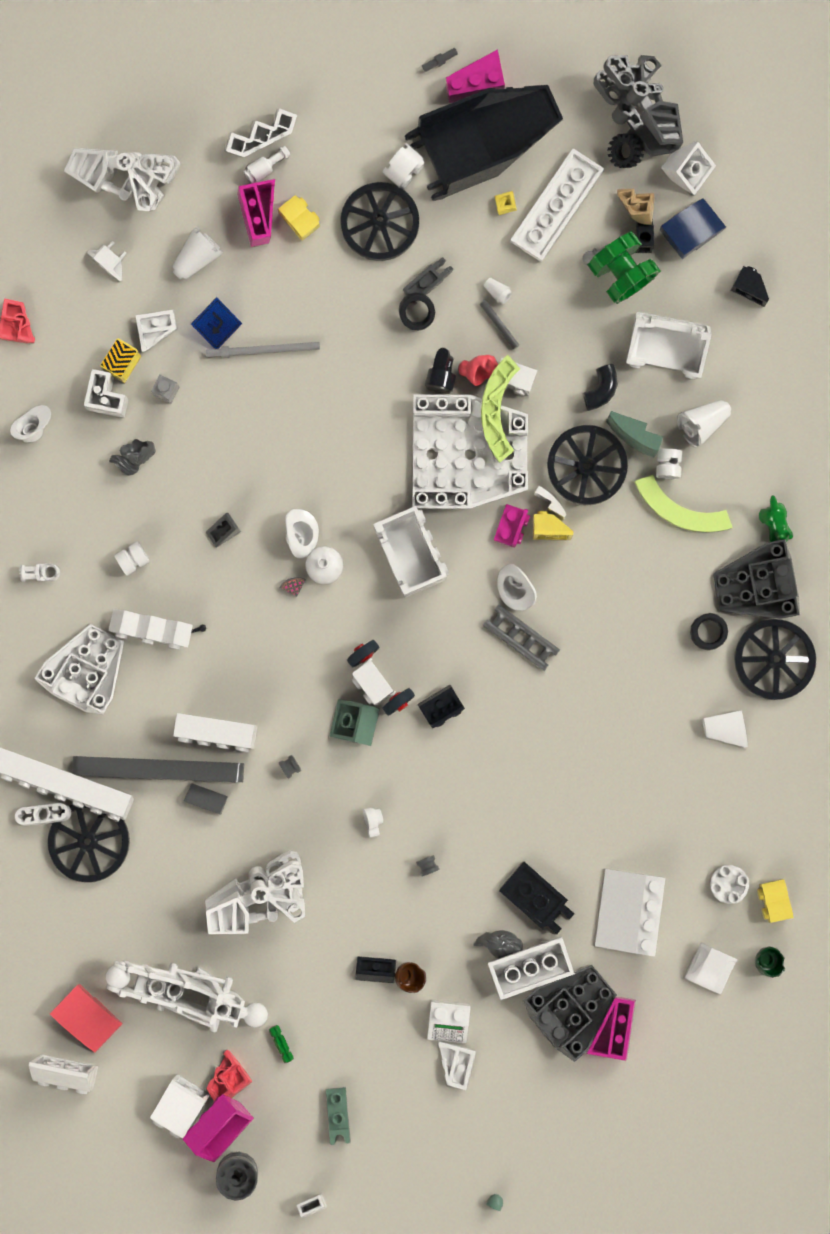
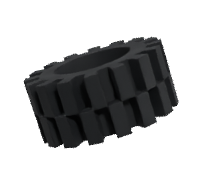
M623 133L617 134V136L612 138L614 141L609 142L612 146L608 147L607 151H611L608 157H612L610 162L615 163V167L632 168L642 161L639 158L644 156V154H641V151H644V147L641 148L643 142L639 141V136H635L636 134ZM625 143L630 147L628 158H624L621 152L622 146Z

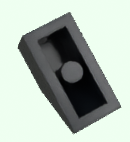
M743 266L731 291L765 307L769 297L761 274L757 273V270L753 267Z

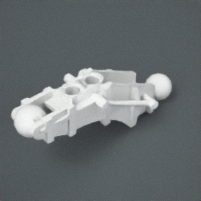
M126 960L121 962L115 961L114 965L106 972V988L111 992L117 993L119 997L125 998L129 996L145 1004L147 1001L158 1004L157 1009L159 1011H164L165 1008L210 1027L209 1030L211 1032H217L220 1020L229 1022L233 1027L237 1028L239 1019L243 1018L248 1026L256 1028L264 1025L268 1019L267 1009L260 1003H251L247 1007H243L245 1001L236 992L230 991L233 982L231 977H226L224 980L177 969L178 965L175 963H171L169 970L166 971L144 964H133ZM130 973L138 974L134 988L126 987L130 982ZM186 975L193 976V977H197V978H199V979H203V980H205V982L200 981V980H197V979H192L191 977H188V976H186ZM158 981V984L155 987L151 988V985L154 982ZM176 985L173 991H169L170 987ZM184 988L210 996L207 1007L180 999L184 993ZM223 1005L222 1009L217 1011V1008Z

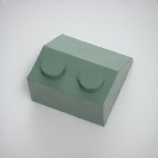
M338 699L329 736L371 746L380 708Z

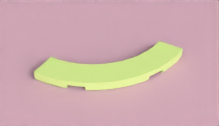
M509 355L497 365L485 387L481 405V421L484 436L491 452L499 463L514 451L506 439L500 416L504 391L512 377L520 370Z
M653 475L635 481L636 487L644 501L657 515L677 527L694 532H719L733 528L727 510L713 513L688 510L669 499L660 489Z

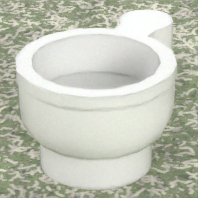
M374 808L363 809L369 838L379 836L378 825L383 824L381 810Z

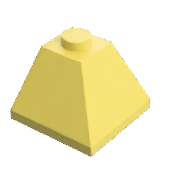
M538 511L537 514L533 515V540L572 539L573 530L553 514H549L548 511Z

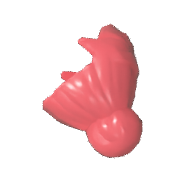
M479 355L470 362L463 360L458 366V372L461 376L467 377L474 386H479L485 379L490 378L498 363L494 356Z

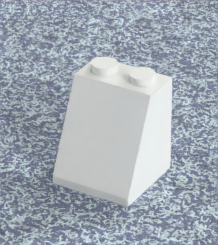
M177 1074L172 1079L150 1118L154 1120L153 1123L160 1128L165 1127L170 1130L169 1133L175 1138H183L188 1129L193 1125L210 1094Z

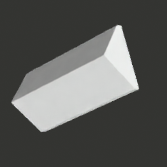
M562 937L488 962L500 1000L575 974Z

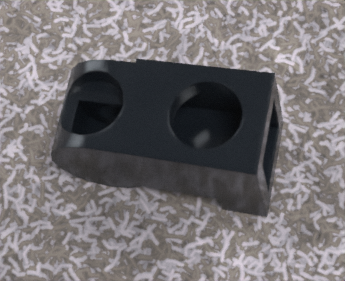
M653 219L652 225L641 224L636 221V237L642 245L639 246L635 253H652L654 247Z

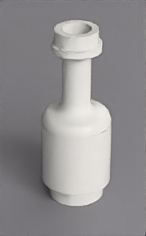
M286 146L280 147V151L269 159L260 157L248 165L246 170L243 171L251 184L259 182L273 172L272 166L283 158L288 159L291 154Z

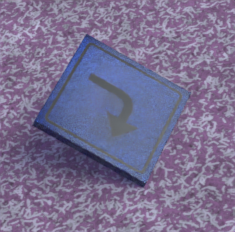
M217 297L191 323V326L214 349H219L242 325V322Z

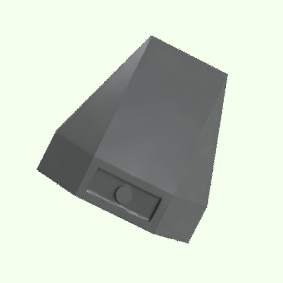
M786 539L765 543L713 573L720 611L778 619L800 615L799 594Z
M593 965L580 969L571 976L542 985L523 1000L531 1020L551 1044L573 1062L577 1061L590 1048L617 996Z

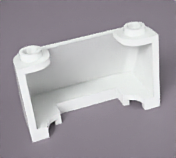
M636 312L626 363L633 368H640L645 364L681 370L686 374L685 377L689 379L701 378L712 335L711 328L704 324Z

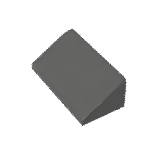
M192 783L184 802L221 815L228 796Z

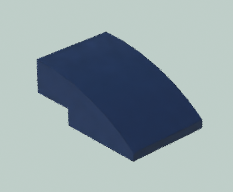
M702 198L661 225L660 232L678 255L684 259L694 250H698L726 229V226L705 199Z

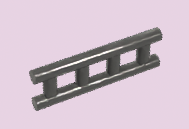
M498 604L494 610L499 613L492 623L486 620L483 626L545 671L549 665L544 661L550 653L556 656L560 649ZM504 619H507L514 625L508 634L498 628ZM520 630L529 636L523 645L514 640V637ZM535 641L544 647V650L538 657L529 651Z

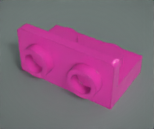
M506 504L494 541L514 548L516 544H521L524 533H521L522 527H527L530 515H527L528 510Z

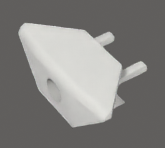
M113 241L107 247L103 244L99 250H88L87 253L99 266L117 280L122 281L121 260L126 256V252L120 257L115 255L110 250L115 244Z

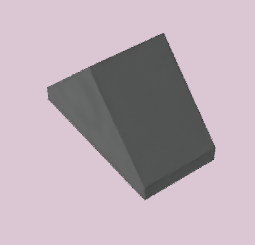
M225 513L206 531L216 548L241 532L229 513Z

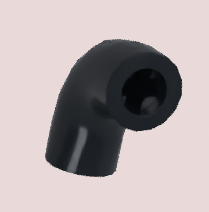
M614 364L604 365L596 369L599 379L598 386L592 391L583 393L588 411L607 404L615 395L618 382Z

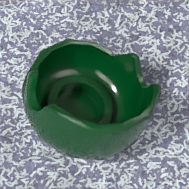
M771 946L760 949L755 957V966L762 975L770 978L779 977L785 971L783 965L785 957L777 948Z

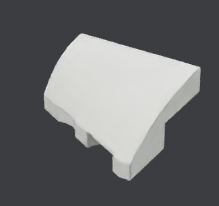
M742 710L702 719L706 738L734 744L743 748L748 747Z

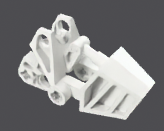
M74 148L64 171L96 192L103 190L109 193L112 192L118 195L121 200H129L134 194L137 210L150 211L156 210L164 196L157 187L158 182L160 181L163 184L166 182L168 184L171 183L180 167V161L173 155H142L138 152L121 153L118 155V151ZM148 159L151 161L150 167L147 164ZM161 162L170 163V166H167V165H162V166H161ZM117 169L128 170L129 173L122 189L110 182ZM146 197L150 200L149 206L146 204Z
M287 851L271 860L266 865V873L262 867H253L249 871L248 880L239 883L237 879H234L205 900L208 934H248L249 924L265 919L275 922L278 919V909L294 923L304 918L305 902L301 888L304 887L303 869L299 854L294 851ZM289 857H292L293 859L295 858V861L292 860V861H289V862H288V858H289ZM272 866H278V867H279V868L276 869L275 871H273V872H271V873L269 872V869H270ZM266 902L265 912L249 913L248 906L254 903L262 904ZM298 909L302 910L298 916H293L290 911L293 913Z

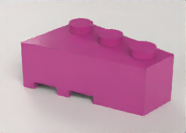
M498 49L446 77L449 103L456 102L488 88L505 89Z
M275 179L238 187L237 195L251 247L269 244Z
M615 997L587 1054L627 1060L636 1003L635 999Z

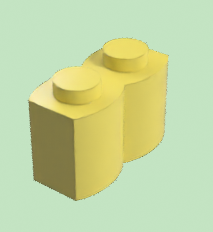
M294 195L278 208V213L303 241L320 227L318 222L320 219L314 211L310 212L306 208L308 204L302 197L298 198Z
M784 879L759 884L760 889H757L759 900L764 902L765 908H762V914L765 920L768 919V923L794 918Z

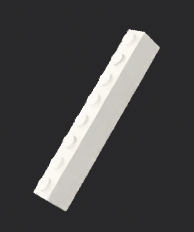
M0 748L1 779L8 782L12 780L18 781V785L27 789L30 786L37 788V792L43 795L53 794L55 799L63 802L66 799L73 802L72 805L76 807H89L91 812L101 815V813L108 814V818L118 822L120 819L126 820L134 800L132 795Z

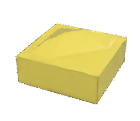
M513 191L494 196L499 215L517 211Z

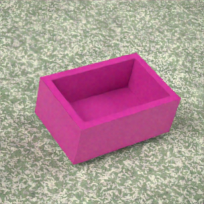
M222 1094L215 1099L209 1110L200 1116L199 1121L188 1129L182 1139L196 1156L215 1162L250 1124L254 1117L241 1102Z

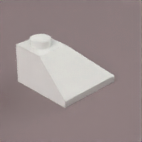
M695 141L673 152L661 169L671 181L690 194L695 195L716 165L701 145Z

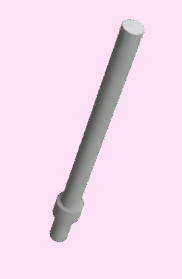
M319 342L236 348L223 346L221 349H207L206 356L230 358L231 355L320 349Z

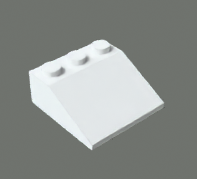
M43 1054L29 1062L32 1080L38 1081V1085L49 1086V1084L57 1085V1089L61 1090L72 1088L76 1089V1092L80 1094H87L94 1089L98 1070L96 1065Z

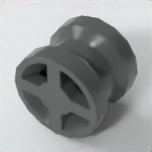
M290 755L286 761L279 762L288 779L295 772H301V768L293 755Z
M434 855L416 862L417 866L422 870V877L440 870L434 862Z

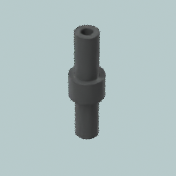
M453 48L444 54L440 53L434 56L433 60L422 65L424 72L436 66H442L446 63L445 61L458 55L457 50Z

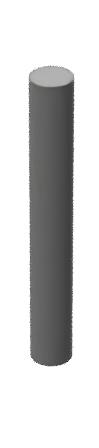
M486 300L481 302L480 306L513 349L517 348L519 343Z

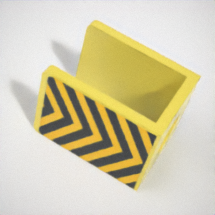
M117 338L100 367L103 371L111 373L113 377L125 383L139 362L141 355L136 348Z

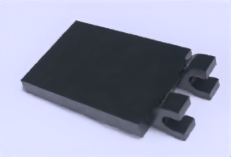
M526 862L520 865L499 890L542 930L547 925L558 934L562 928L554 922L561 913L568 919H571L575 914L565 905L568 899Z

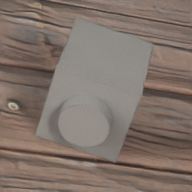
M159 374L151 392L154 396L172 404L179 385L177 382Z

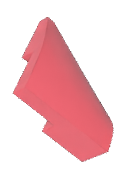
M4 298L0 318V339L23 343L35 342L23 302Z
M229 1050L224 1052L223 1055L225 1057L220 1067L217 1066L215 1076L210 1080L206 1088L214 1101L222 1094L233 1098L252 1082L244 1068Z

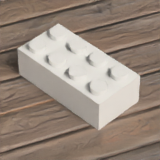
M177 713L173 736L178 737L180 742L192 743V740H197L199 745L211 746V743H217L216 747L230 749V746H236L235 750L249 752V749H254L258 726Z

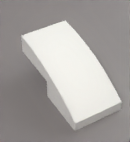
M538 486L534 495L550 504L547 509L548 512L564 520L566 512L561 504L547 490Z

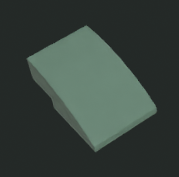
M613 411L610 412L606 422L618 437L634 449L654 458L659 451L663 436L645 431L647 426L645 422Z

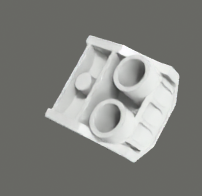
M700 943L684 978L721 995L738 959Z

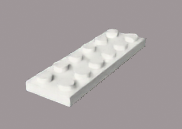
M572 149L510 242L542 262L603 173L604 168L577 150Z

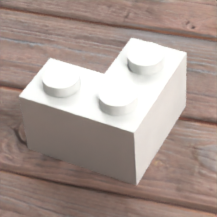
M92 369L84 407L88 411L125 418L129 399L123 394L111 392L114 381L111 373Z

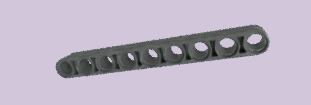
M73 756L72 774L77 776L243 783L244 763Z

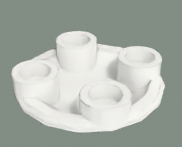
M733 865L722 866L711 877V891L720 902L727 904L737 903L748 892L749 878L739 867Z

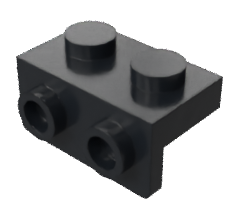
M451 685L446 686L417 704L432 729L442 726L446 720L460 715L465 709Z

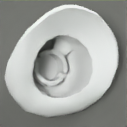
M292 509L286 514L285 518L286 541L295 557L305 558L316 547L319 535L318 524L314 516L307 511Z
M514 564L504 566L500 570L497 580L501 599L513 610L524 611L535 604L537 598L535 588L519 567Z

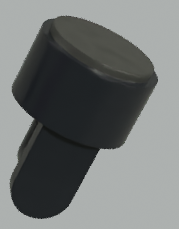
M440 348L436 352L433 367L428 370L425 382L427 389L442 394H450L453 391L456 375L451 373L454 358L446 348Z

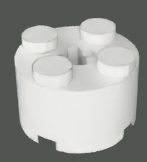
M406 143L405 147H402L390 160L389 168L385 167L382 173L399 188L403 187L405 189L412 181L413 173L417 175L424 167V158Z

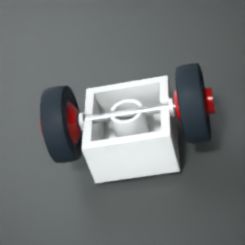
M371 640L365 645L363 643L354 649V653L348 657L347 661L352 668L365 663L352 673L354 678L351 680L358 690L362 688L365 691L363 696L369 705L374 704L378 706L391 696L389 702L382 707L389 716L397 710L400 712L408 706L407 703L414 698L415 694L410 688L398 693L392 690L372 662L371 657L380 647L375 640Z

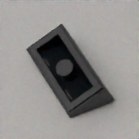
M357 956L356 980L394 983L396 960Z

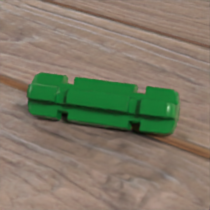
M278 1025L271 1027L269 1032L274 1037L273 1041L279 1053L282 1054L283 1062L288 1063L292 1061L294 1057L291 1051L289 1052L290 1048L284 1036L281 1035L280 1027Z

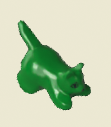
M774 495L770 498V506L760 510L759 520L762 524L768 526L770 542L784 539L787 542L788 539L793 538V533L786 520L787 510L782 503L777 502Z

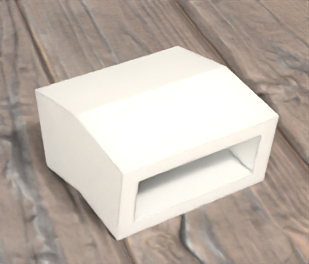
M322 1194L297 1205L302 1218L321 1211L327 1206ZM319 1200L320 1206L305 1212L304 1206Z

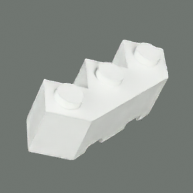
M277 109L272 126L254 120L248 138L230 132L224 151L245 157L291 134L297 115Z
M113 609L109 632L116 633L115 637L127 639V636L142 639L143 643L153 644L155 641L169 644L168 648L180 650V646L188 647L193 625Z

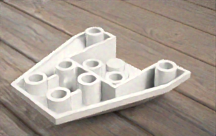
M90 624L44 662L35 680L52 695L85 712L103 715L113 699L124 641Z

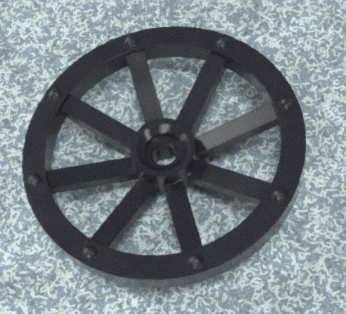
M386 182L366 184L354 191L343 206L341 213L342 234L349 247L358 255L374 261L391 260L405 253L414 243L419 231V212L412 197L402 188ZM372 191L390 192L382 209L378 208ZM366 194L374 212L354 207L353 204ZM395 195L401 197L409 206L408 208L387 213ZM349 212L371 219L348 230ZM412 213V230L409 231L390 221V219ZM378 217H382V218H383L382 222H380V221H378V220H376V219H377ZM372 226L373 228L365 248H362L351 236ZM387 227L408 237L396 249L393 248L386 229ZM378 231L382 232L389 252L377 253L370 251Z
M581 425L565 431L553 443L547 460L548 476L554 489L566 500L579 505H596L610 499L621 488L628 469L627 455L618 438L608 430L594 425ZM580 433H590L586 456H583L572 436ZM597 434L606 438L612 445L593 458L592 452ZM564 441L568 442L579 461L555 456ZM617 450L620 458V468L597 465L599 461ZM554 462L576 467L577 470L558 481ZM584 463L590 464V469H585L583 467ZM595 471L619 474V477L614 486L608 490ZM581 474L579 496L568 492L563 485ZM588 476L592 478L602 491V495L591 498L584 497Z
M769 619L753 625L742 635L735 650V669L740 681L753 694L764 699L782 700L798 694L809 684L816 668V652L811 639L799 626L786 620ZM772 627L773 650L755 636L754 633L762 628ZM778 627L786 628L796 634L782 650H779ZM748 639L752 640L767 654L766 656H742ZM801 639L806 647L808 657L786 656L785 654ZM774 656L780 658L779 662H774ZM766 662L767 665L749 680L742 663ZM786 662L808 663L806 674L802 680L785 664ZM771 668L773 669V693L755 686ZM780 668L797 685L791 690L779 693Z
M70 805L71 813L77 812L82 834L63 825L62 822L52 823L48 834V850L54 865L65 876L79 882H96L111 876L122 866L129 851L130 837L125 821L122 819L119 822L116 821L120 829L96 835L95 833L107 814L101 813L88 832L83 809ZM62 810L58 815L65 813V810ZM58 829L77 839V842L56 849ZM122 835L120 854L98 844V841ZM86 838L91 839L89 845L84 843ZM80 848L71 869H69L61 861L58 854ZM94 849L116 859L114 864L102 873ZM86 851L88 852L95 875L76 873Z

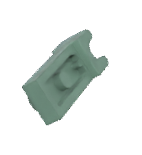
M346 1087L326 1089L330 1144L334 1145L336 1143V1136L339 1134L344 1136L345 1143L348 1144L351 1140Z

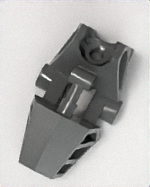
M612 55L605 61L603 65L604 70L599 71L595 75L593 84L608 104L618 105L612 112L613 121L620 125L627 122L630 127L627 133L636 134L635 136L640 137L639 141L643 142L641 148L644 147V151L650 157L672 154L680 149L683 144V135L678 104L663 101L661 96L663 86L661 84H647L662 65L655 56L640 55L638 63L630 65L628 55ZM646 62H653L655 69L649 68ZM609 92H615L618 98H612ZM634 106H641L644 112L639 115Z

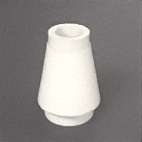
M489 278L484 284V287L498 303L505 304L512 296L510 287L492 278Z

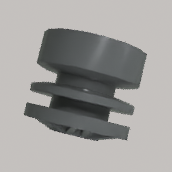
M240 1151L231 1152L219 1162L216 1173L217 1188L224 1197L230 1200L237 1201L249 1197L255 1190L258 1182L257 1165L254 1159L247 1153ZM235 1170H237L240 1173L239 1178H237V1176L234 1175Z

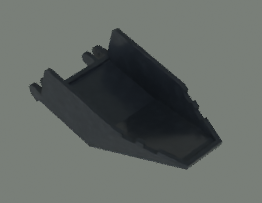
M549 85L524 86V88L506 87V89L488 88L421 115L418 127L408 132L404 137L406 140H411L420 135L421 140L409 146L414 150L423 145L425 146L439 180L427 185V189L429 191L434 190L441 185L444 189L431 196L432 200L436 201L499 176L563 120V116Z

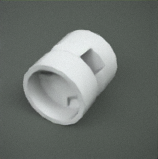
M659 449L657 461L660 464L656 466V477L671 480L680 479L681 467L679 463L682 462V451L677 449Z
M138 541L128 547V551L123 549L114 555L127 576L136 571V566L142 567L150 563L148 556Z

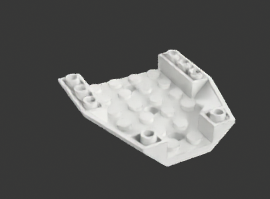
M414 395L413 507L416 506L417 509H471L528 490V414L501 405V425L506 439L514 449V457L511 460L504 459L499 463L491 452L484 436L481 421V398L473 395ZM435 450L438 456L436 459L431 460L427 457V452ZM473 450L476 456L474 459L468 460L465 457V452Z

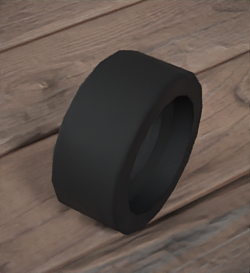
M411 293L404 297L400 303V319L411 330L419 331L426 329L435 318L434 304L423 293ZM413 301H422L428 308V315L421 322H412L406 316V308Z
M703 614L695 619L691 625V639L700 649H716L723 645L727 639V624L717 614ZM704 621H714L720 627V637L717 641L706 643L700 639L698 628Z

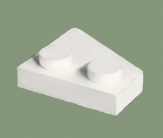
M174 310L136 315L142 352H146L177 329Z
M439 1041L438 1045L441 1050L447 1085L467 1090L476 1051Z

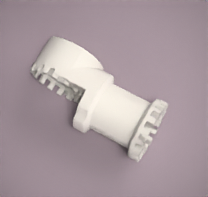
M51 563L27 567L20 565L19 569L21 572L19 573L21 574V582L37 579V581H55L60 576L59 567ZM49 567H54L56 574L49 578L46 575V570Z

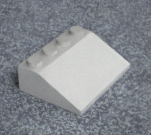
M605 869L595 946L655 956L665 878Z

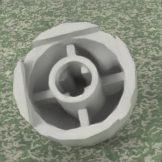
M327 546L318 547L307 556L305 562L306 572L315 583L331 584L342 575L343 559L334 548Z

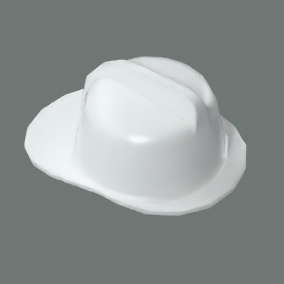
M44 405L32 408L14 421L10 429L11 435L28 443L39 440L43 435L45 426L51 419L50 409Z

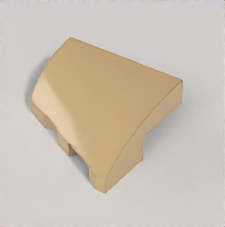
M634 188L617 189V194L631 218L641 224L652 225L655 202L654 193L635 194Z

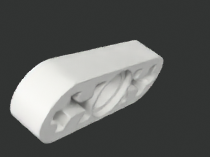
M63 803L22 807L17 810L15 820L18 824L24 826L64 822L70 818L71 809ZM46 809L47 817L41 820L39 813L41 810ZM61 809L65 810V813H62V815L53 814V811L59 812L61 811ZM25 813L33 815V817H27L25 820L22 819Z

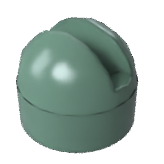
M497 1194L491 1195L486 1205L501 1211L503 1199Z

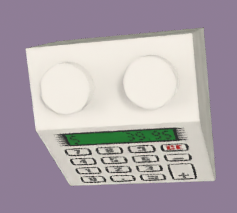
M431 1000L428 1040L466 1043L470 1004Z

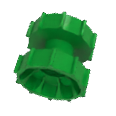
M631 231L606 245L587 264L597 277L610 271L613 273L617 281L606 292L616 304L642 290L661 272L651 258L638 265L633 260L631 255L642 244Z

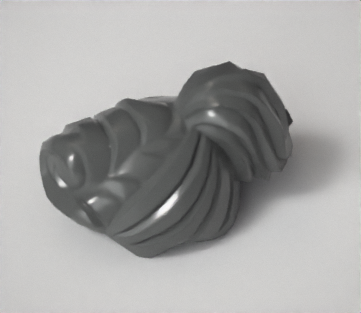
M134 439L132 443L123 445L119 451L122 456L112 455L109 462L116 464L123 473L134 475L138 472L139 466L155 454L154 443L152 441L142 442Z
M505 930L493 933L486 932L478 937L474 943V946L487 947L490 953L498 959L523 950L522 941L515 934Z

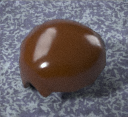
M405 962L398 967L395 973L396 985L405 992L417 993L423 989L426 983V973L418 964Z

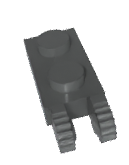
M442 257L403 288V292L406 295L416 292L427 295L454 269L452 266H449L439 274L436 270L446 262Z

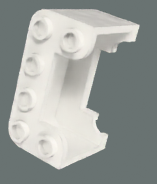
M416 506L373 524L404 598L447 580V575H449L445 562L441 563L438 560L441 556L437 547L433 548L430 542L433 540L430 530H425L424 523H426L425 516L422 510H418Z

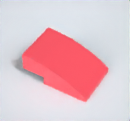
M78 984L50 1013L59 1024L93 1052H96L123 1024L81 984Z

